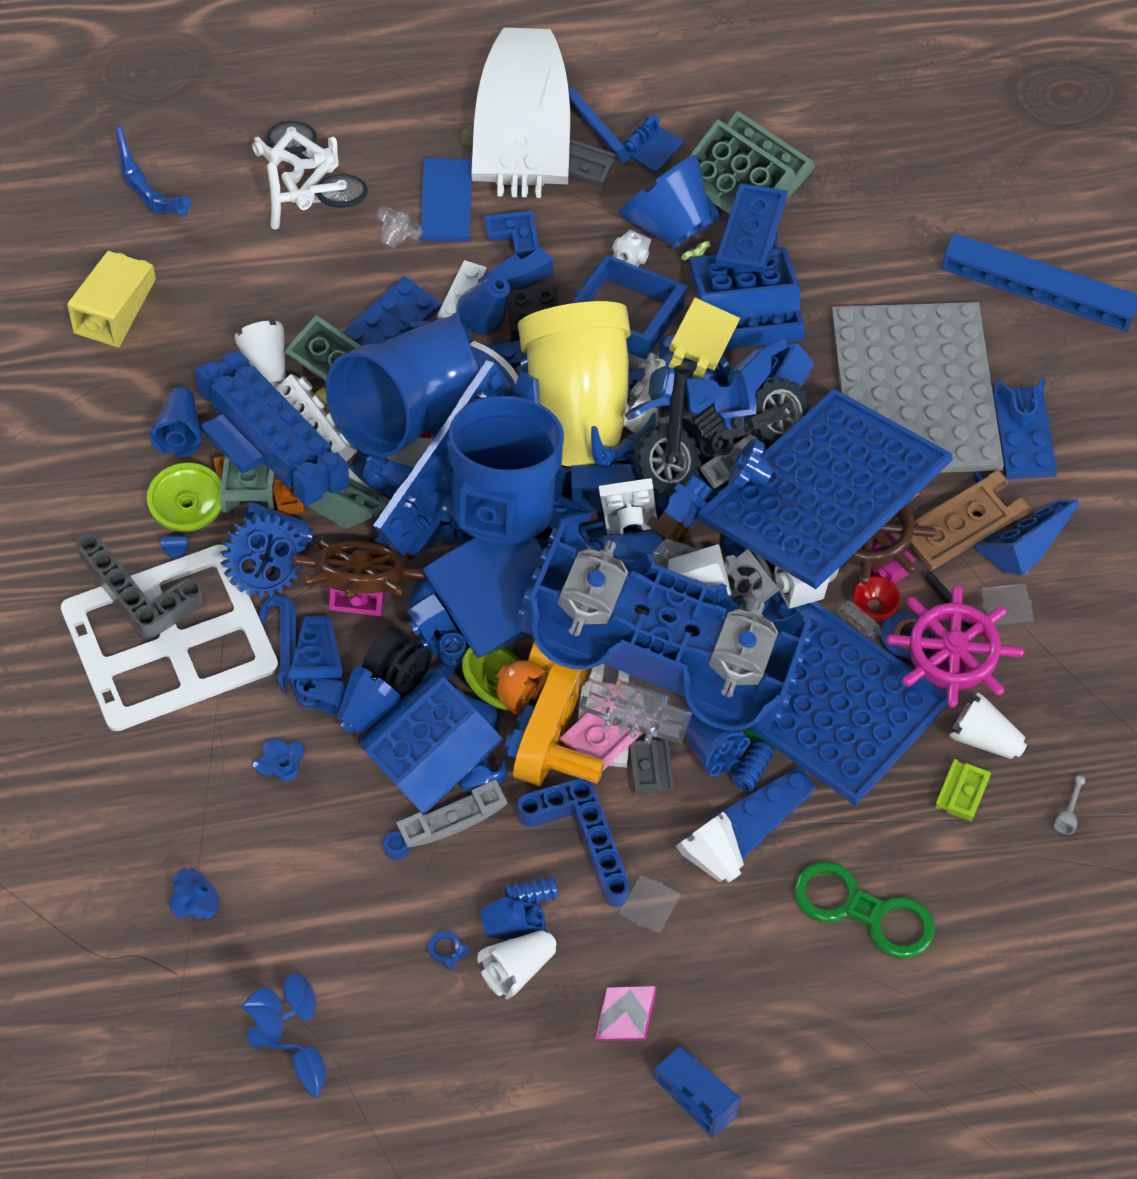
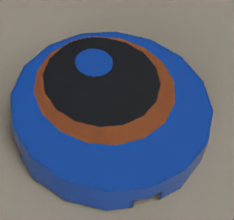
M898 612L883 623L880 634L881 645L884 650L900 661L902 659L912 661L909 647L889 645L886 642V637L890 634L911 636L914 624L919 618L917 614ZM930 627L924 632L922 637L933 638V632ZM922 648L925 655L930 650L928 648Z

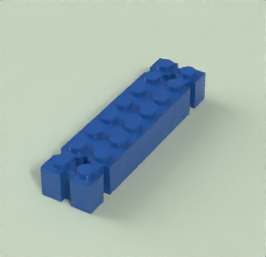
M239 350L222 356L219 363L210 361L195 368L197 392L207 402L212 400V408L219 415L223 414L263 455L264 463L288 489L294 486V495L304 506L323 499V493L326 491L333 494L349 487L348 463L338 452L333 453L331 451V445L255 366H249V360Z

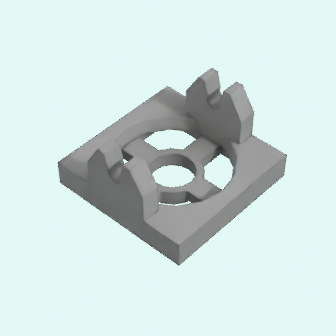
M749 549L738 557L734 555L726 557L724 566L727 577L731 575L735 580L734 589L731 591L732 595H729V597L733 601L739 596L744 597L742 603L737 604L743 609L750 612L754 601L760 600L759 607L761 602L767 601L780 590ZM739 567H750L755 569L756 572L749 577L741 576L737 569ZM762 578L761 590H755V583ZM742 580H749L751 582V588L746 593L738 591V585Z

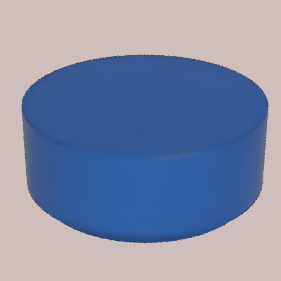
M400 831L390 832L383 840L384 853L390 859H403L410 852V847L407 848Z

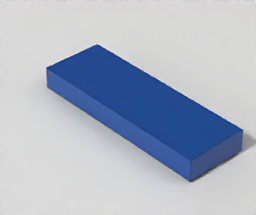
M223 414L201 424V431L242 474L264 463L263 455Z

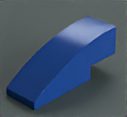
M541 247L524 259H520L514 254L478 279V284L493 275H499L508 281L510 290L527 288L553 274V258Z

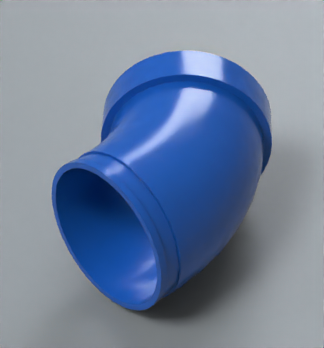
M458 312L444 319L440 318L409 330L379 344L360 346L341 355L333 362L326 379L328 408L337 428L352 446L372 457H389L414 444L422 434L444 425L459 403L460 398L480 371Z

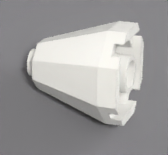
M724 812L676 845L685 858L719 882L726 879L729 883L742 874L739 870L744 865L731 822Z

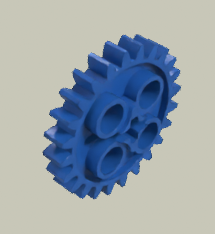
M255 513L253 514L252 522L244 517V526L241 527L235 523L237 532H227L232 538L231 541L222 542L228 547V550L220 552L222 556L227 558L220 562L223 567L228 568L224 575L232 577L229 582L233 586L238 584L237 589L241 593L246 589V594L252 597L255 591L259 598L263 597L264 591H266L269 597H273L274 589L282 594V585L285 584L291 588L289 579L298 580V576L294 573L295 570H303L302 566H296L292 561L296 555L303 556L299 552L303 551L305 546L297 544L302 540V536L295 534L297 529L293 525L288 527L289 522L286 519L280 522L278 515H274L270 520V515L264 513L261 520ZM256 534H260V541L255 545H251V538ZM284 542L283 550L276 553L274 550L276 544ZM267 553L266 557L259 558L260 554ZM251 559V566L248 569H242L243 561ZM275 566V573L270 577H266L267 569Z

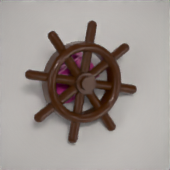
M371 537L366 538L365 541H347L331 544L323 539L318 543L321 551L316 557L296 555L292 559L293 564L296 566L315 568V574L304 577L303 583L306 586L322 583L330 587L329 610L381 616L386 603V591L395 596H401L403 588L399 585L404 581V578L419 580L427 578L423 569L405 567V561L412 560L415 556L406 553L403 557L392 548L375 543Z

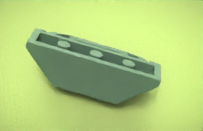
M349 478V487L333 494L326 491L323 493V499L307 507L316 511L317 514L334 521L338 526L348 529L381 514L387 504L380 494Z

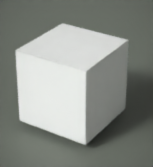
M775 566L773 581L780 589L779 592L789 609L824 599L830 579L829 577L817 589H814Z

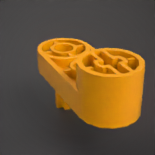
M534 641L528 661H532L546 670L547 673L544 675L548 677L520 743L514 764L513 776L516 779L541 786L549 770L553 769L597 784L602 776L605 761L560 746V737L566 731L580 697L582 685H585L590 669L579 670L560 666L549 660Z

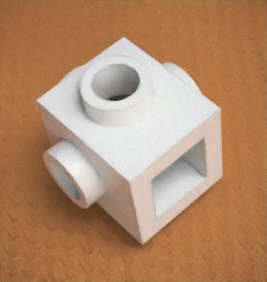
M629 230L621 238L618 237L612 246V251H614L613 257L635 266L643 265L649 255L648 249L651 239Z

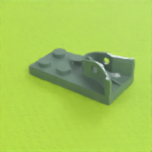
M225 456L220 487L222 513H228L236 506L241 505V501H259L260 505L274 510L273 492L276 476L274 472L263 463L242 474Z

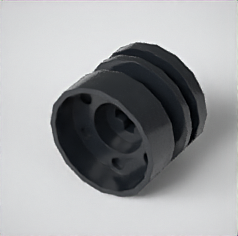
M392 626L383 631L373 642L364 658L362 668L372 672L371 677L376 679L379 677L399 693L401 697H404L418 685L430 665L432 652L425 647H421L416 641L410 642V637Z

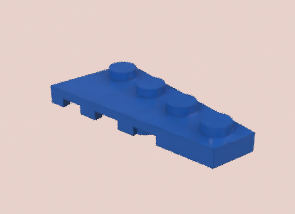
M799 766L712 816L710 821L722 812L727 815L734 831L742 861H744L754 848L756 849L773 830L775 831L782 824V821L789 814H792L815 791L816 786L802 767Z

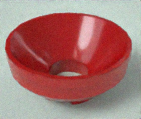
M870 576L868 584L859 582L853 591V604L856 611L869 620L882 621L888 619L896 613L900 605L901 595L898 587L891 580L881 576ZM872 600H877L882 603L883 608L874 611L868 607V603Z

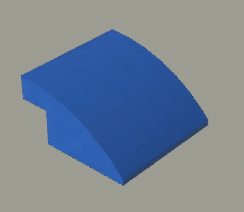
M786 247L771 249L764 273L716 266L717 254L689 257L694 298L740 318L726 349L769 345L781 339H784L787 343L804 341L805 324L800 313V284Z
M535 537L510 544L492 543L474 538L423 569L478 659L532 636L518 630L521 619L517 618V615L543 553Z

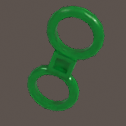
M829 861L817 862L806 867L797 877L794 893L796 902L803 913L813 920L824 923L838 922L848 917L869 927L871 938L877 948L888 956L899 959L914 958L925 952L933 941L935 933L933 917L926 907L916 900L906 897L890 898L883 902L859 890L858 882L853 874L840 864ZM819 874L834 875L846 885L848 899L841 907L835 910L819 909L811 904L807 898L806 884L811 878ZM899 909L911 911L918 916L922 923L923 936L917 943L911 946L892 944L883 935L880 925L881 920L887 913Z

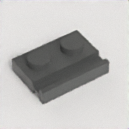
M571 139L568 176L604 188L612 165L616 160V154Z
M668 738L664 739V741H656V739L634 741L629 746L635 795L661 793L664 790L673 792L674 781Z

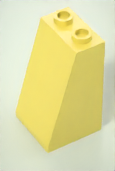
M107 251L67 304L73 332L119 348L156 280L153 265L145 260H136L122 253Z

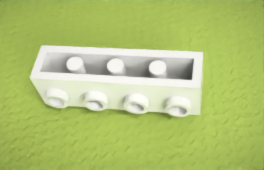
M290 374L276 389L331 445V451L333 453L338 452L347 462L357 450L344 438L337 428L331 413H328L324 408L326 403L321 397L313 394L311 391L313 387L310 382L304 377L298 378Z

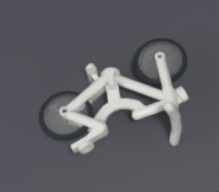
M288 121L279 123L268 131L266 140L269 146L259 137L254 138L252 148L255 155H263L269 161L267 171L271 193L270 226L272 229L277 230L280 226L281 203L295 202L301 210H306L312 203L323 202L328 206L337 208L352 207L361 203L366 198L368 193L367 185L356 176L336 174L320 181L326 172H333L339 165L335 137L329 138V148L323 149L315 144L317 134L311 126L302 122ZM301 153L309 159H300L294 154ZM281 161L289 162L294 167L293 172H284L281 176L289 191L280 193L277 166ZM315 168V172L298 189L296 183L303 176L304 169Z

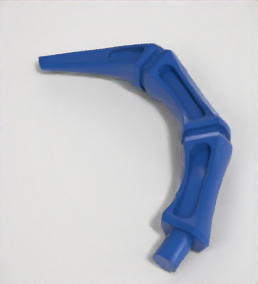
M115 126L122 178L126 179V185L139 194L151 212L155 214L185 216L189 211L188 207L191 205V200L188 197L168 198V196H164L162 193L152 189L146 182L145 174L140 172V166L130 154L122 126Z
M656 413L651 414L648 422L639 431L628 435L627 439H623L615 447L603 445L598 428L592 426L591 456L593 461L598 465L608 467L616 461L631 459V455H634L633 447L635 443L639 442L638 438L642 434H646L647 431L654 429Z

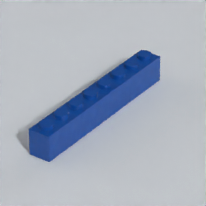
M953 234L944 255L941 270L1126 332L1130 328L1137 309V294L1129 290H1123L1108 283L1099 282L1084 275H1078L1063 270L1060 267H1054L1039 262L1036 259H1030L1012 251H1006L990 244L970 239L967 236Z

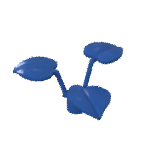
M292 974L285 979L283 984L285 1000L292 1007L289 1012L284 1015L280 1013L282 1009L281 1000L271 988H262L255 991L246 999L241 1008L248 1012L257 1023L256 1026L248 1029L247 1038L249 1044L254 1049L269 1045L271 1050L276 1048L296 1050L297 1052L293 1055L296 1073L313 1098H316L321 1092L326 1077V1067L320 1053L313 1046L303 1048L297 1044L278 1043L279 1038L282 1036L281 1029L284 1020L297 1013L302 1021H306L314 1015L316 1010V997L312 986L303 975Z

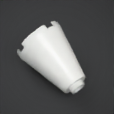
M261 321L242 328L243 333L241 335L235 334V342L239 350L249 360V366H255L277 388L286 379L283 324L276 321V325H270L269 321Z
M976 692L972 696L976 701L974 700L972 705L970 703L966 704L952 727L956 730V733H950L949 737L1008 759H1013L1014 756L1019 758L1027 746L1024 743L1025 736L982 694Z
M540 930L485 947L478 952L477 957L478 964L483 962L484 966L481 974L496 995L501 996L504 994L506 995L505 999H509L515 996L555 954L556 941L550 933Z

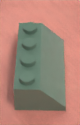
M315 315L284 352L326 382L328 371L333 362L341 355L361 345Z

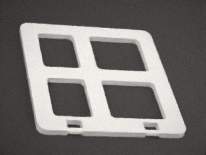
M219 544L130 577L150 601L162 594L161 586L163 584L210 567H215L218 570L234 610L183 630L178 629L175 624L160 633L158 639L109 657L102 655L86 616L88 611L113 603V600L102 586L70 597L62 602L61 611L109 729L113 731L124 730L267 677L277 671L278 660L250 596L246 594V589L241 593L237 589L238 584L233 586L229 582L232 577L224 575L228 568L223 567L220 562L227 558L222 556L220 552L228 550L225 545ZM119 583V584H116L115 586L118 587V586H121V585H123V584H122V583ZM84 624L87 634L79 637L75 627ZM243 630L255 655V659L208 678L200 679L187 650L190 647L228 633ZM168 657L178 677L180 687L135 705L123 706L112 680L113 676L160 658ZM111 690L115 701L106 704L102 693Z

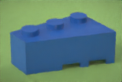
M678 1047L654 1069L653 1079L712 1139L737 1117L741 1097L702 1066L689 1051L685 1052L681 1047Z

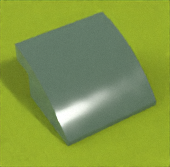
M738 110L727 125L717 119L690 155H696L699 159L706 196H709L715 206L729 215L740 183L787 190L789 198L815 168L811 159Z

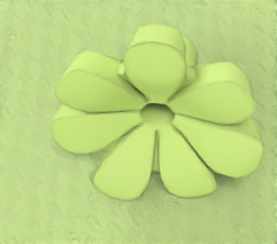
M705 241L698 244L695 249L687 250L682 254L681 258L685 261L689 257L704 256L705 250L711 246L710 242Z

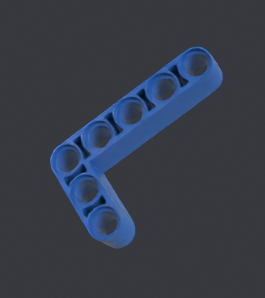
M575 779L523 795L518 801V820L526 827H534L574 815L606 903L613 907L624 905L629 897V880L593 784L583 779ZM585 793L588 796L580 798L577 797L576 794ZM558 800L562 803L560 805H552L550 802ZM534 808L536 811L533 813H527L524 811V809ZM587 816H593L596 818V820L587 821L584 818ZM600 839L605 843L603 845H596L593 841ZM609 863L612 864L614 867L611 869H605L601 865ZM618 887L623 891L621 893H613L610 889Z

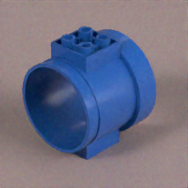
M495 396L472 402L454 416L449 426L448 457L453 468L452 513L459 528L483 541L510 544L529 540L542 533L549 526L554 514L556 473L562 463L564 444L563 427L558 418L549 409L525 398Z

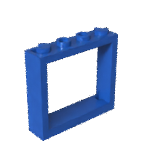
M606 255L601 264H596L593 275L587 276L582 290H577L573 302L568 304L592 302L607 280L665 302L644 334L630 330L631 335L626 339L628 353L647 360L658 344L659 338H662L683 307L688 286Z

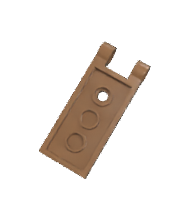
M999 470L914 521V525L934 527L937 530V534L934 537L913 535L909 545L930 571L1013 521L1022 520L1030 513L1032 508L1023 498L1017 499L1006 507L995 495L1008 483V480ZM974 511H979L982 514V516L975 517L972 513Z

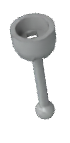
M1082 775L1075 777L1076 786L1068 810L1059 813L1055 820L1054 828L1060 833L1067 835L1075 833L1078 822L1073 810L1080 788L1086 781Z

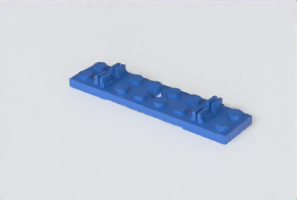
M486 360L460 398L451 415L373 525L389 546L403 557L423 528L429 530V524L432 525L434 522L431 518L432 514L452 486L453 468L448 457L449 426L452 419L462 408L472 402L488 397L511 396L513 388L494 362Z

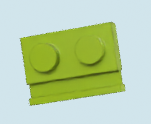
M954 759L935 808L947 810V813L972 822L989 782L991 772L967 763H959L957 759Z

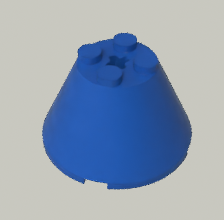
M696 155L683 160L656 179L657 183L649 189H643L617 211L619 217L669 244L673 249H676L685 240L699 233L701 229L713 220L710 217L699 159Z

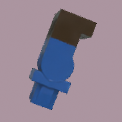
M694 475L691 476L685 486L680 483L677 484L674 488L677 492L671 495L669 506L661 517L657 519L652 516L647 525L678 547L699 519L698 512L707 505L705 500L712 492L710 487Z

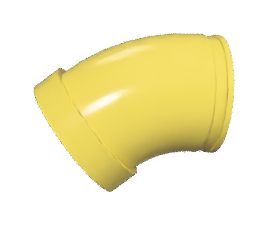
M593 301L566 304L532 313L518 322L521 350L527 354L528 374L538 379L539 403L549 409L558 418L563 427L564 444L561 465L569 467L598 465L591 456V427L596 426L598 428L603 445L615 447L620 442L625 421L629 387L626 339L631 335L627 307L617 302Z

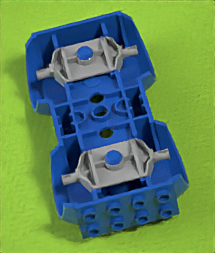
M562 520L559 529L553 528L547 547H545L539 565L536 567L531 584L527 588L517 618L521 619L518 630L532 635L540 651L549 660L560 666L579 670H586L605 664L685 697L692 713L702 722L714 728L738 731L756 725L769 730L773 721L779 722L783 710L786 708L791 697L790 690L796 682L799 673L797 672L798 667L801 666L806 653L804 652L805 646H808L813 633L809 631L812 620L808 619L804 612L797 610L793 616L785 619L765 618L762 615L765 607L764 602H761L759 609H757L760 600L754 601L753 608L749 612L737 605L729 597L726 589L727 585L722 583L713 588L656 565L651 554L647 553L644 557L635 560L613 557V551L616 548V544L612 542L610 549H608L610 540L605 542L603 550H596L583 540L579 533V522L576 520ZM637 607L649 612L647 616L642 613L638 615L634 608ZM662 618L667 619V620L672 621V622H666V621H664ZM685 627L699 632V635L691 636V633L685 632Z

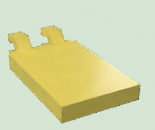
M694 298L669 347V350L674 352L669 367L674 368L677 365H681L685 357L697 363V368L692 375L693 378L702 379L707 368L715 371L740 318Z

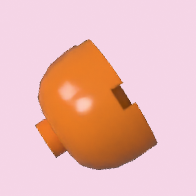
M527 660L516 661L510 666L504 665L497 674L499 681L496 688L499 700L513 714H519L521 709L525 710V703L530 698L535 700L543 689L548 677L544 675L547 671L538 664Z

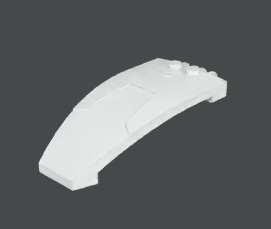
M503 28L488 55L478 89L474 118L472 181L496 182L498 184V196H503L504 185H512V197H517L518 185H522V197H527V185L536 186V198H541V188L544 184H568L570 103L565 66L551 29Z

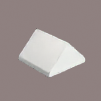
M718 544L669 559V570L713 588L723 583L727 585L728 595H732Z

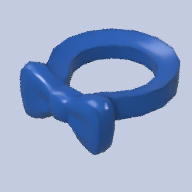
M450 931L438 932L432 936L428 943V951L432 959L439 963H445L446 968L450 971L454 968L456 962L469 953L465 944L461 945L458 936ZM443 939L452 940L455 943V954L452 956L436 954L434 948L437 942Z

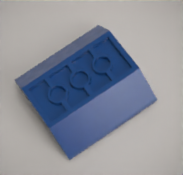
M435 669L357 743L414 805L425 814L499 745L503 739L453 685Z

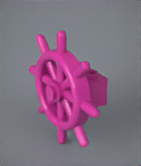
M959 585L952 588V603L937 605L929 610L916 598L909 597L907 605L919 616L914 624L911 636L890 634L886 637V642L889 645L909 647L910 657L916 669L903 678V684L911 686L924 677L937 687L948 689L947 704L952 708L958 705L959 690L977 686L982 682L996 695H1002L1004 687L991 675L997 666L999 657H1022L1024 655L1022 647L1001 645L1000 635L994 623L1007 613L1006 607L999 606L988 615H985L974 607L962 604L963 589ZM951 619L950 630L945 629L939 621ZM961 621L973 625L968 630L961 631ZM929 627L934 632L933 638L922 637ZM982 633L987 643L970 641ZM922 648L932 649V657L928 659ZM971 653L988 654V658L981 665Z

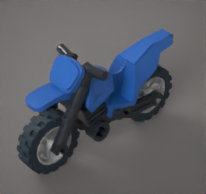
M781 339L763 348L754 350L729 372L727 387H721L717 381L710 379L685 378L686 374L695 371L697 368L693 361L677 365L674 368L663 366L656 369L651 374L648 393L651 400L637 405L625 414L627 420H632L651 408H657L654 429L647 431L646 434H642L638 438L639 442L635 443L633 447L634 455H631V462H633L634 466L632 472L638 478L636 480L652 478L654 495H673L677 492L674 488L678 483L685 486L692 475L698 478V467H701V460L699 458L710 459L728 455L733 449V439L747 434L756 436L757 440L766 443V446L770 447L810 411L811 402L807 400V394L804 389L801 390L796 382H789V379L786 378L764 381L771 371V357L786 349L787 342ZM773 394L779 395L777 405L771 397ZM766 402L770 405L769 407H765ZM782 419L789 423L785 430ZM774 422L777 424V430L771 427ZM670 467L678 472L673 479ZM663 469L665 471L666 480L659 476L660 472Z

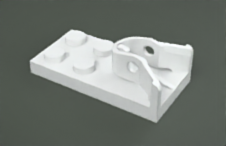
M652 478L599 486L607 535L623 534V528L633 524L640 525L642 530L652 529V527L647 525L652 516L657 518Z

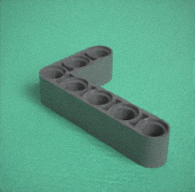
M86 532L79 536L77 546L82 562L141 637L146 639L156 637L204 605L203 587L201 582L195 578L184 579L149 601L96 533ZM108 565L106 568H100L101 566ZM119 583H122V584H123V585L118 586V587L115 586L116 584H119ZM190 593H196L193 596H187ZM131 602H138L134 605H128ZM167 607H174L171 610H166ZM147 620H151V621H152V622H150V623H148V624H144V623H143L144 621H147Z

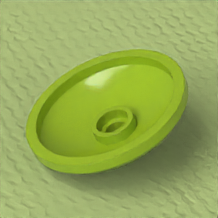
M180 463L172 465L161 471L151 482L147 492L149 511L159 524L168 529L182 532L201 529L213 522L222 511L220 500L221 479L214 471L200 464Z
M469 647L462 658V670L469 687L487 704L508 710L501 703L497 695L496 687L499 681L497 674L504 665L510 666L512 663L520 661V659L506 648L478 659L471 647Z

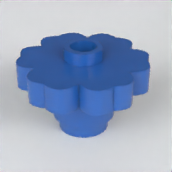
M757 439L750 440L743 451L738 454L728 479L729 485L739 489L748 480L757 485L759 483L765 485L769 481L774 467L770 465L769 461L761 457L765 448L764 443Z
M182 868L172 878L175 886L173 887L174 894L169 901V907L177 917L185 918L194 915L198 919L202 917L210 919L220 909V905L217 902L219 895L214 886L206 881L202 873L194 868L190 870Z

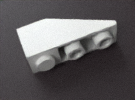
M656 357L654 361L651 360L644 370V378L641 382L638 381L631 390L630 394L632 396L627 403L626 413L637 405L651 400L648 393L651 374L656 369L665 366L666 361ZM651 408L632 420H627L625 417L623 427L636 433L648 422L652 413H657V408Z

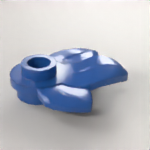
M269 739L263 748L265 756L252 761L254 770L262 776L275 775L281 781L293 780L298 775L299 761L305 753L303 745L299 741H295L287 746L280 739Z

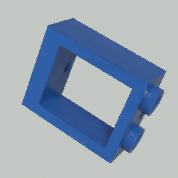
M633 464L610 465L608 467L602 465L571 466V501L591 511L592 514H604L599 486L636 481L638 478L632 472Z

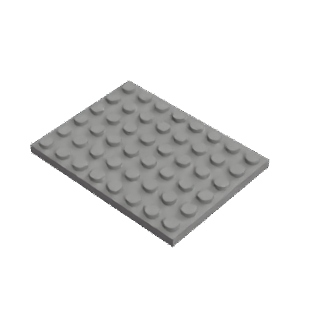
M979 302L832 307L831 315L841 393L951 452L953 460L940 473L1003 470L1004 463Z

